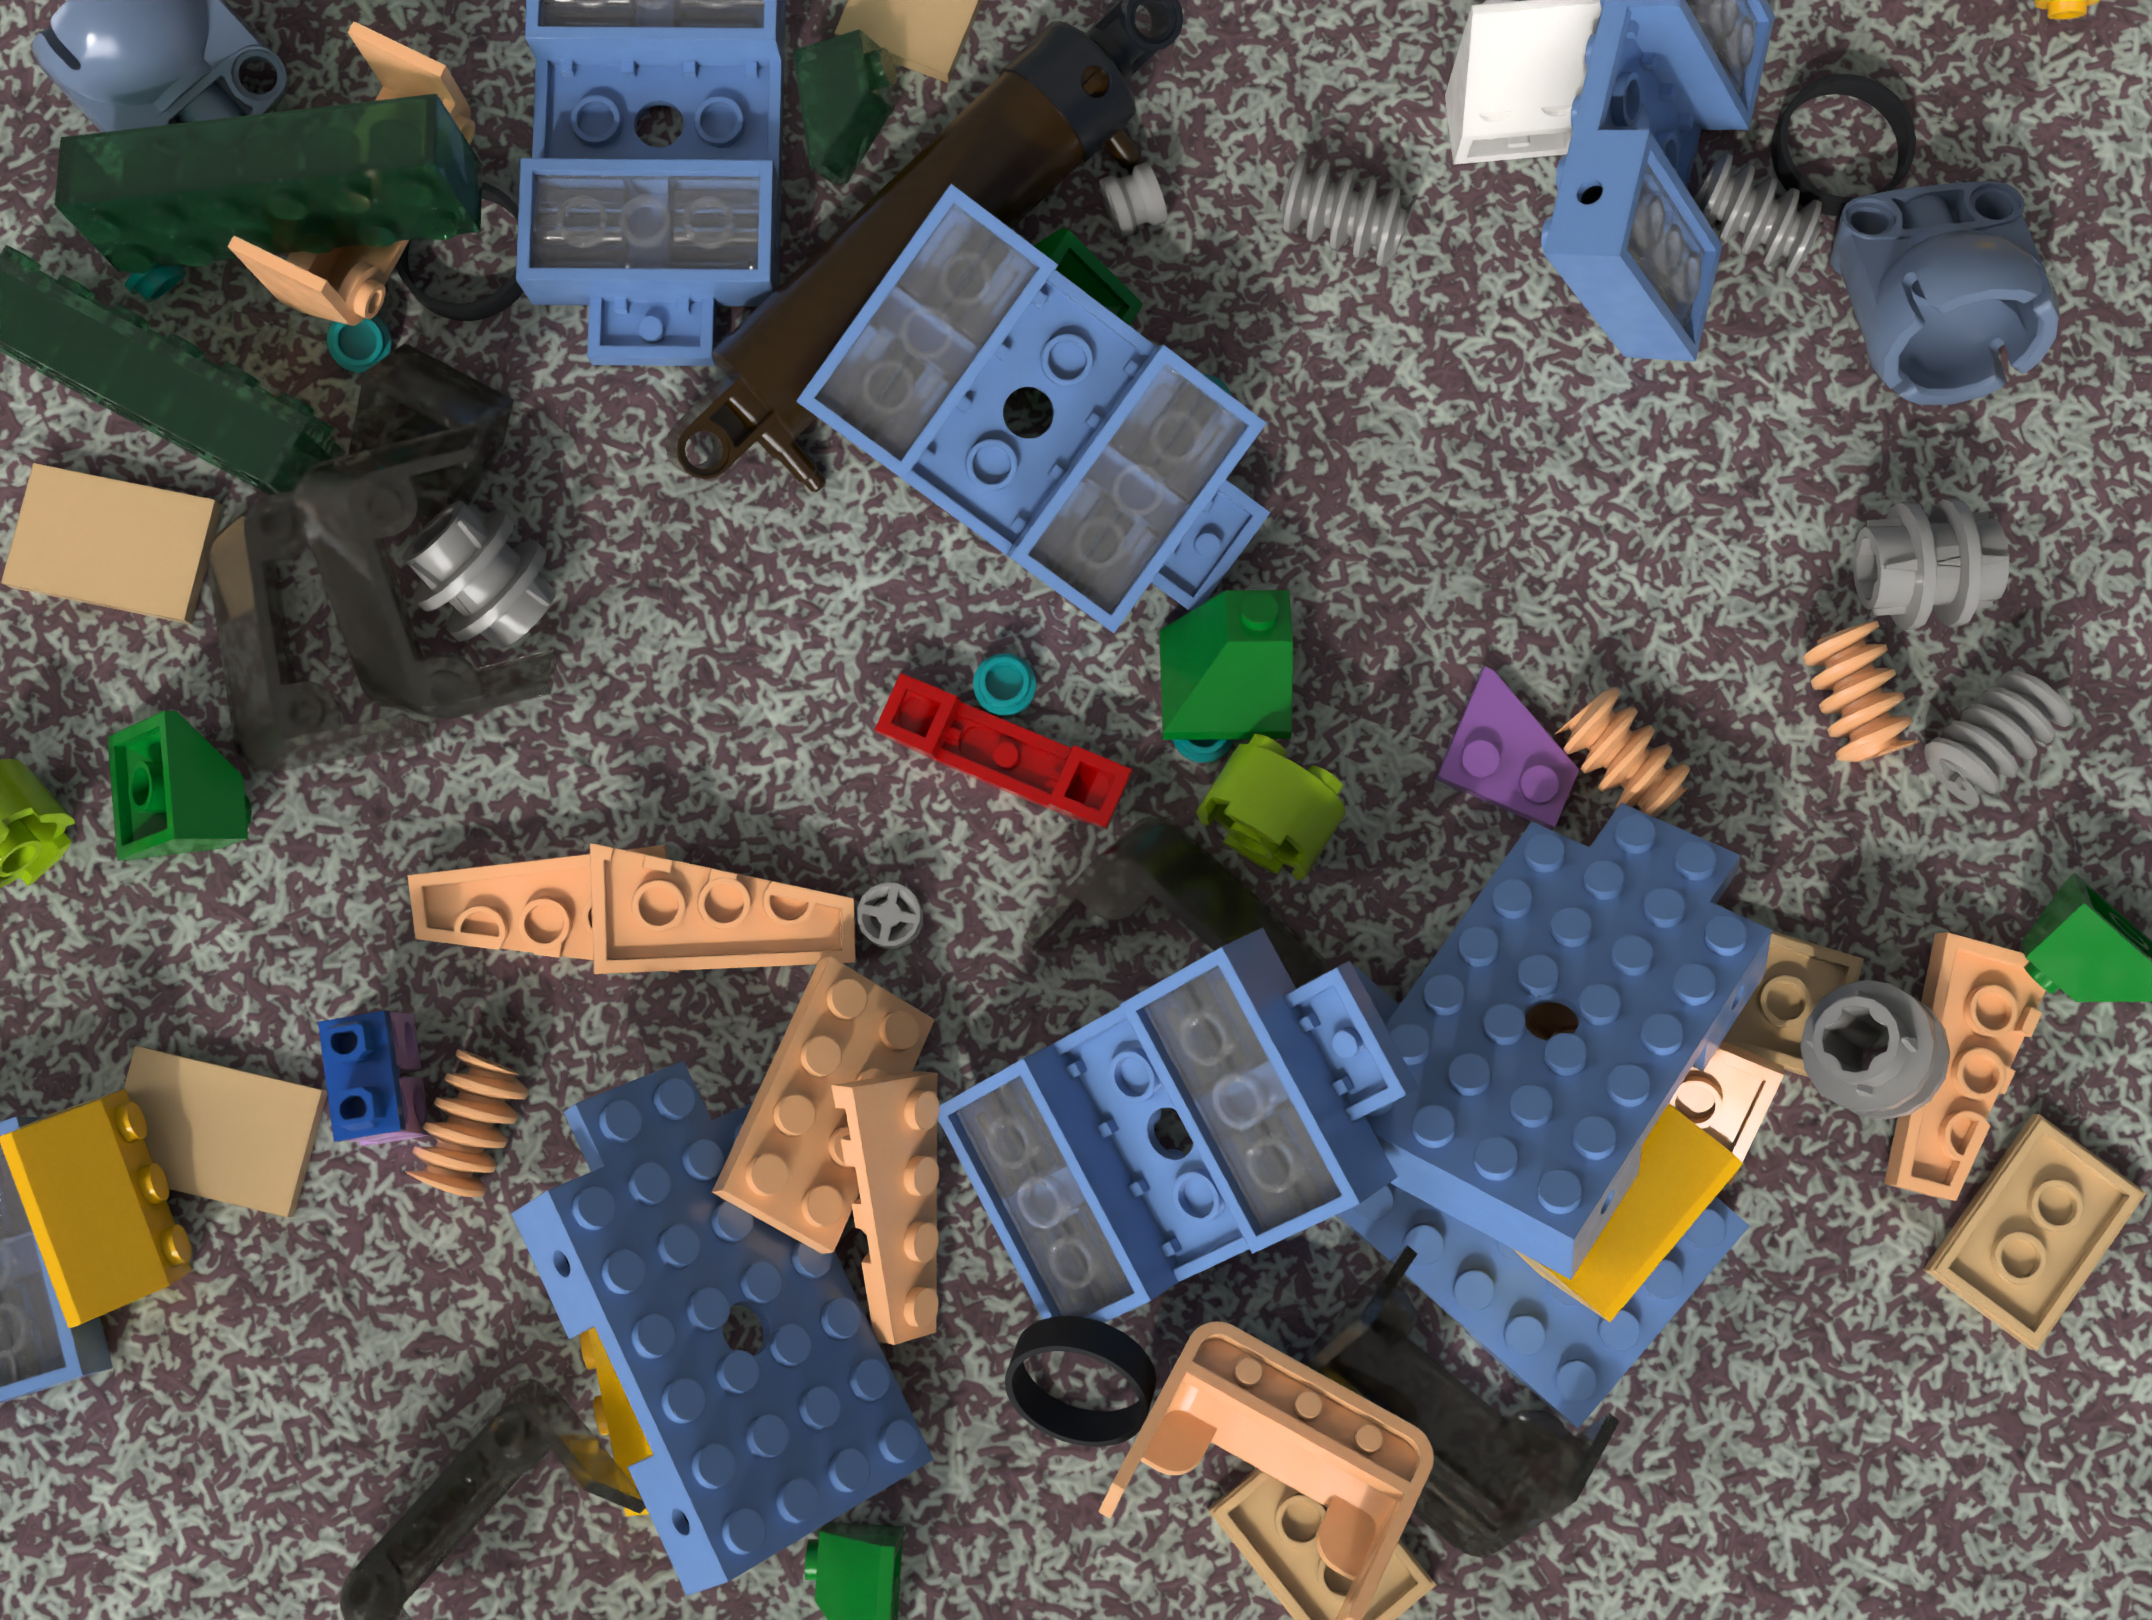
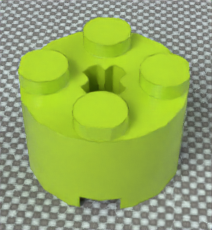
M1254 734L1248 744H1239L1197 808L1196 814L1204 826H1209L1215 819L1222 827L1229 831L1223 843L1258 866L1278 874L1283 864L1294 868L1291 874L1296 880H1303L1309 874L1346 814L1344 804L1338 798L1343 784L1333 774L1318 766L1311 765L1308 770H1305L1298 764L1285 758L1287 752L1279 743L1265 735Z
M0 759V888L7 886L18 878H21L29 886L53 866L68 850L72 841L64 832L67 826L75 824V820L26 764L18 759Z

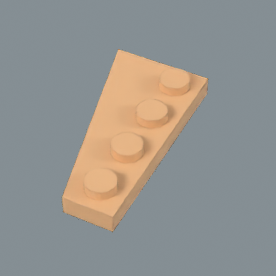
M590 843L594 974L814 965L819 960L829 956L841 963H856L854 898Z
M668 844L624 849L669 859ZM590 853L407 875L415 939L496 950L508 949L531 952L535 955L558 958L570 957L593 960ZM682 970L667 971V972L680 973Z
M1949 932L1935 933L1921 1003L1931 1008L1945 1028L1950 1049V1059L1946 1079L1932 1100L1912 1114L1897 1118L1884 1182L1885 1185L1939 1199L1957 1200L1990 1128L1989 1123L1986 1121L1998 1094H2005L2016 1072L2010 1067L2024 1037H2032L2042 1015V1012L2037 1009L2046 990L2034 981L2024 969V966L2029 962L2025 958L2024 953Z
M1547 1002L1536 1005L1525 1016L1527 1029L1534 1036L1546 1041L1556 1034H1573L1579 1025L1575 1013L1559 1003ZM1722 1041L1704 1071L1691 1067L1669 1104L1743 1162L1784 1076V1066ZM1738 1171L1728 1181V1184L1732 1185Z
M913 1071L832 1085L835 1108L846 1109L850 1132L849 1135L841 1139L845 1166L855 1167L860 1198L851 1203L855 1228L861 1229L867 1235L869 1252L861 1264L872 1330L878 1342L892 1345L936 1333V1315L939 1306L937 1296V1248L939 1243L937 1230V1184L939 1180L937 1119L939 1116V1101L937 1098L938 1073Z

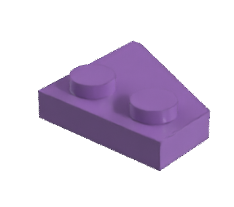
M1484 666L1435 780L1552 830L1558 822L1579 769L1497 673Z

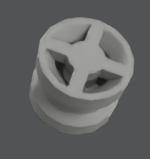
M1144 162L1136 165L1130 175L1120 179L1113 175L1100 179L1099 184L1103 202L1113 228L1120 239L1132 235L1136 226L1146 222L1154 226L1167 222L1168 216L1163 194L1149 163Z
M895 882L880 883L871 887L862 896L857 907V921L862 933L874 945L884 949H900L910 945L919 936L923 927V910L917 897L907 887Z

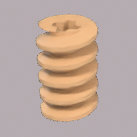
M1877 620L1853 626L1821 638L1817 641V645L1802 657L1806 666L1826 667V669L1811 680V684L1814 690L1834 691L1833 694L1819 704L1821 712L1825 714H1842V717L1827 729L1830 737L1850 738L1851 740L1835 753L1838 761L1861 762L1920 742V740H1899L1898 734L1910 726L1913 720L1911 716H1891L1889 710L1905 699L1903 692L1882 691L1881 686L1894 677L1896 671L1895 668H1874L1873 662L1888 651L1886 644H1866L1864 638L1880 626Z
M1617 687L1610 688L1599 694L1555 734L1568 729L1572 732L1563 749L1567 755L1585 748L1588 749L1589 753L1580 768L1584 774L1602 767L1607 770L1598 786L1601 792L1619 786L1624 789L1615 805L1616 809L1620 803L1630 807L1638 805L1641 808V812L1656 818L1689 788V786L1683 788L1682 784L1690 771V767L1686 763H1682L1666 769L1664 766L1673 751L1672 747L1669 744H1664L1649 750L1647 746L1655 733L1654 727L1650 724L1631 731L1630 726L1638 710L1633 705L1614 712L1612 708L1620 695V690Z
M457 1049L455 1055L469 1068L467 1074H446L444 1079L459 1092L457 1098L436 1097L434 1104L448 1116L447 1121L425 1122L423 1129L437 1140L436 1146H415L412 1153L427 1166L425 1171L405 1172L426 1184L455 1195L483 1197L487 1187L474 1175V1172H494L498 1165L496 1160L484 1148H504L509 1140L495 1126V1123L515 1124L519 1117L518 1113L505 1100L526 1099L530 1091L516 1078V1075H521L518 1072L484 1057Z

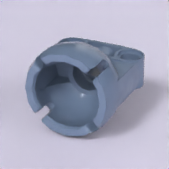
M67 0L52 16L50 20L51 27L38 33L32 41V52L45 74L145 179L156 187L167 190L181 188L216 164L257 128L277 107L287 94L289 85L286 68L279 56L271 51L226 0ZM261 61L274 68L277 73V81L271 91L266 94L257 95L250 93L242 86L241 74L248 64ZM169 142L181 149L184 158L183 165L179 172L173 176H158L153 173L149 166V153L154 146Z
M1994 181L1940 184L1865 195L1854 198L1845 205L1831 249L1830 264L1843 278L1866 344V351L1872 368L1881 380L1902 398L1919 405H1951L1984 397L1999 390L2006 383L2005 373L1998 357V349L2005 344L2010 365L2018 372L2024 374L2043 359L2055 341L2059 319V298L2052 280L2044 269L2022 215L2025 207L2024 198L2012 186Z

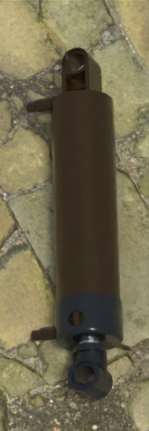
M1112 0L1106 9V13L1085 33L1070 23L1062 21H1052L1000 71V76L712 351V356L726 375L675 423L669 431L665 446L667 456L673 466L693 477L701 479L715 478L725 472L758 441L773 459L777 457L799 482L804 483L811 492H818L826 484V478L818 470L817 464L794 440L817 417L796 401L950 184L954 185L1010 229H1013L1082 161L1084 163L1087 162L1103 145L1119 165L1127 169L1131 174L1136 165L1146 161L1142 158L1141 151L1122 129L1136 113L1135 97L1127 80L1158 50L1165 49L1173 44L1181 33L1183 12L1179 1ZM1139 5L1146 8L1151 16L1152 26L1147 37L1139 32L1135 24V13ZM706 431L712 439V454L704 463L692 465L686 457V442L694 433Z

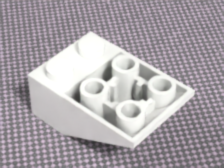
M1487 0L1480 5H1471L1445 93L1453 165L1567 154L1573 131L1571 126L1572 103L1576 95L1582 94L1587 73L1585 61L1586 45L1590 35L1597 31L1602 10L1600 0Z

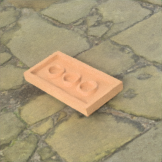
M829 956L819 960L711 1193L821 1254L833 1253L852 1212L851 1203L858 1198L859 1187L855 1167L845 1166L841 1139L849 1135L850 1132L846 1109L835 1108L832 1085L912 1072L935 1019L835 958Z

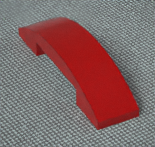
M900 673L874 729L876 733L993 787L1106 830L1111 823L1133 773V770L1129 767L1076 745H1073L1072 748L967 705L961 702L958 696L903 673Z

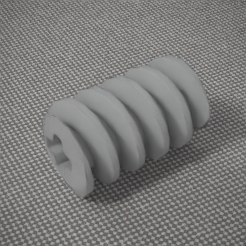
M1301 151L1291 172L1279 210L1283 212L1284 231L1291 234L1306 220V237L1308 241L1315 242L1328 228L1330 229V248L1338 251L1352 237L1353 256L1357 259L1363 258L1374 245L1376 246V264L1384 268L1397 253L1417 196L1403 209L1400 207V187L1394 186L1382 200L1377 199V179L1372 177L1357 192L1353 190L1354 171L1351 169H1347L1336 183L1330 182V162L1326 160L1321 163L1312 175L1308 174L1307 153Z
M1725 152L1711 166L1693 197L1694 201L1710 226L1717 220L1722 222L1719 236L1720 242L1725 244L1739 231L1744 233L1741 253L1747 256L1759 244L1763 243L1766 245L1763 265L1769 267L1782 255L1788 257L1785 276L1791 279L1806 258L1825 221L1819 223L1822 202L1813 199L1803 209L1797 211L1799 190L1790 188L1779 199H1774L1777 178L1769 176L1754 188L1752 185L1755 167L1747 164L1738 173L1731 176L1733 155Z
M2009 670L1998 678L1996 687H1990L1980 695L1978 704H1972L1962 711L1960 721L1955 720L1943 729L1942 738L1936 737L1925 745L1924 756L1926 763L1933 775L1950 793L1965 803L1978 807L1980 801L1974 789L1975 786L1990 794L1999 791L2000 782L1993 770L1995 769L2007 777L2015 776L2019 772V766L2011 753L2027 761L2032 760L2037 756V748L2030 736L2039 742L2050 743L2055 739L2056 732L2048 720L2056 725L2066 727L2074 721V715L2063 698L2043 680L2022 671Z

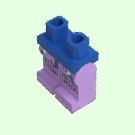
M383 1010L319 1021L318 1027L334 1142L349 1140V1142H360V1146H371L429 1136L430 1134L423 1129L425 1122H429L423 1078L400 1077L402 1073L421 1070L414 1013Z

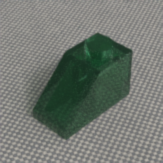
M860 29L793 50L809 165L812 170L835 186L849 182L894 110L891 85L896 83V70L892 57L886 48H881Z

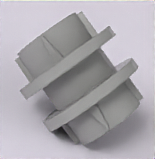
M1957 498L1939 501L1934 505L1929 518L1919 504L1912 501L1898 502L1890 508L1886 519L1867 520V527L1861 529L1856 538L1853 554V572L1858 598L1864 608L1871 610L1872 616L1891 615L1895 624L1904 630L1918 629L1925 625L1932 609L1941 623L1949 627L1962 626L1971 620L1976 609L1993 608V601L2000 599L2006 589L2009 576V551L2004 530L1998 520L1989 518V512L1972 513L1965 501Z
M461 500L452 503L437 514L418 533L404 553L403 560L421 578L415 589L413 599L426 612L437 609L449 602L455 608L448 618L446 630L454 638L461 642L481 634L501 650L524 636L542 618L555 598L556 590L539 574L545 563L547 551L534 539L522 542L512 549L506 541L513 531L515 523L513 518L502 509L491 511L485 516L480 517Z
M1872 980L1841 985L1820 999L1805 1021L1800 1045L1805 1072L1819 1093L1840 1107L1849 1109L1857 1115L1880 1120L1910 1115L1930 1102L1946 1079L1950 1059L1946 1030L1931 1008L1893 984ZM1888 1030L1889 1043L1887 1051L1874 1057L1869 1069L1863 1071L1861 1061L1864 1049L1874 1045L1880 1038L1881 1032Z

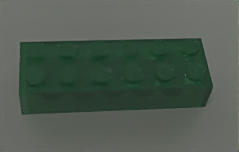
M437 94L61 137L54 206L118 272L145 273L151 270V268L175 265L202 267L209 265L212 261L239 259L227 247L233 236L275 255L302 251L327 253L333 250V248L357 245L384 247L393 244L395 241L421 238L447 240L455 237L457 234L481 232L483 165Z
M5 245L0 253L1 353L307 516L310 515L346 454L330 438L334 428L315 417L316 411L283 391H280L279 395L275 397L259 387L261 382L239 367L225 362L222 368L204 358L206 353L186 339L171 332L167 338L150 329L151 324L133 311L117 303L114 304L112 309L95 300L96 294L85 286L63 274H60L56 280L40 270L42 266L35 260Z

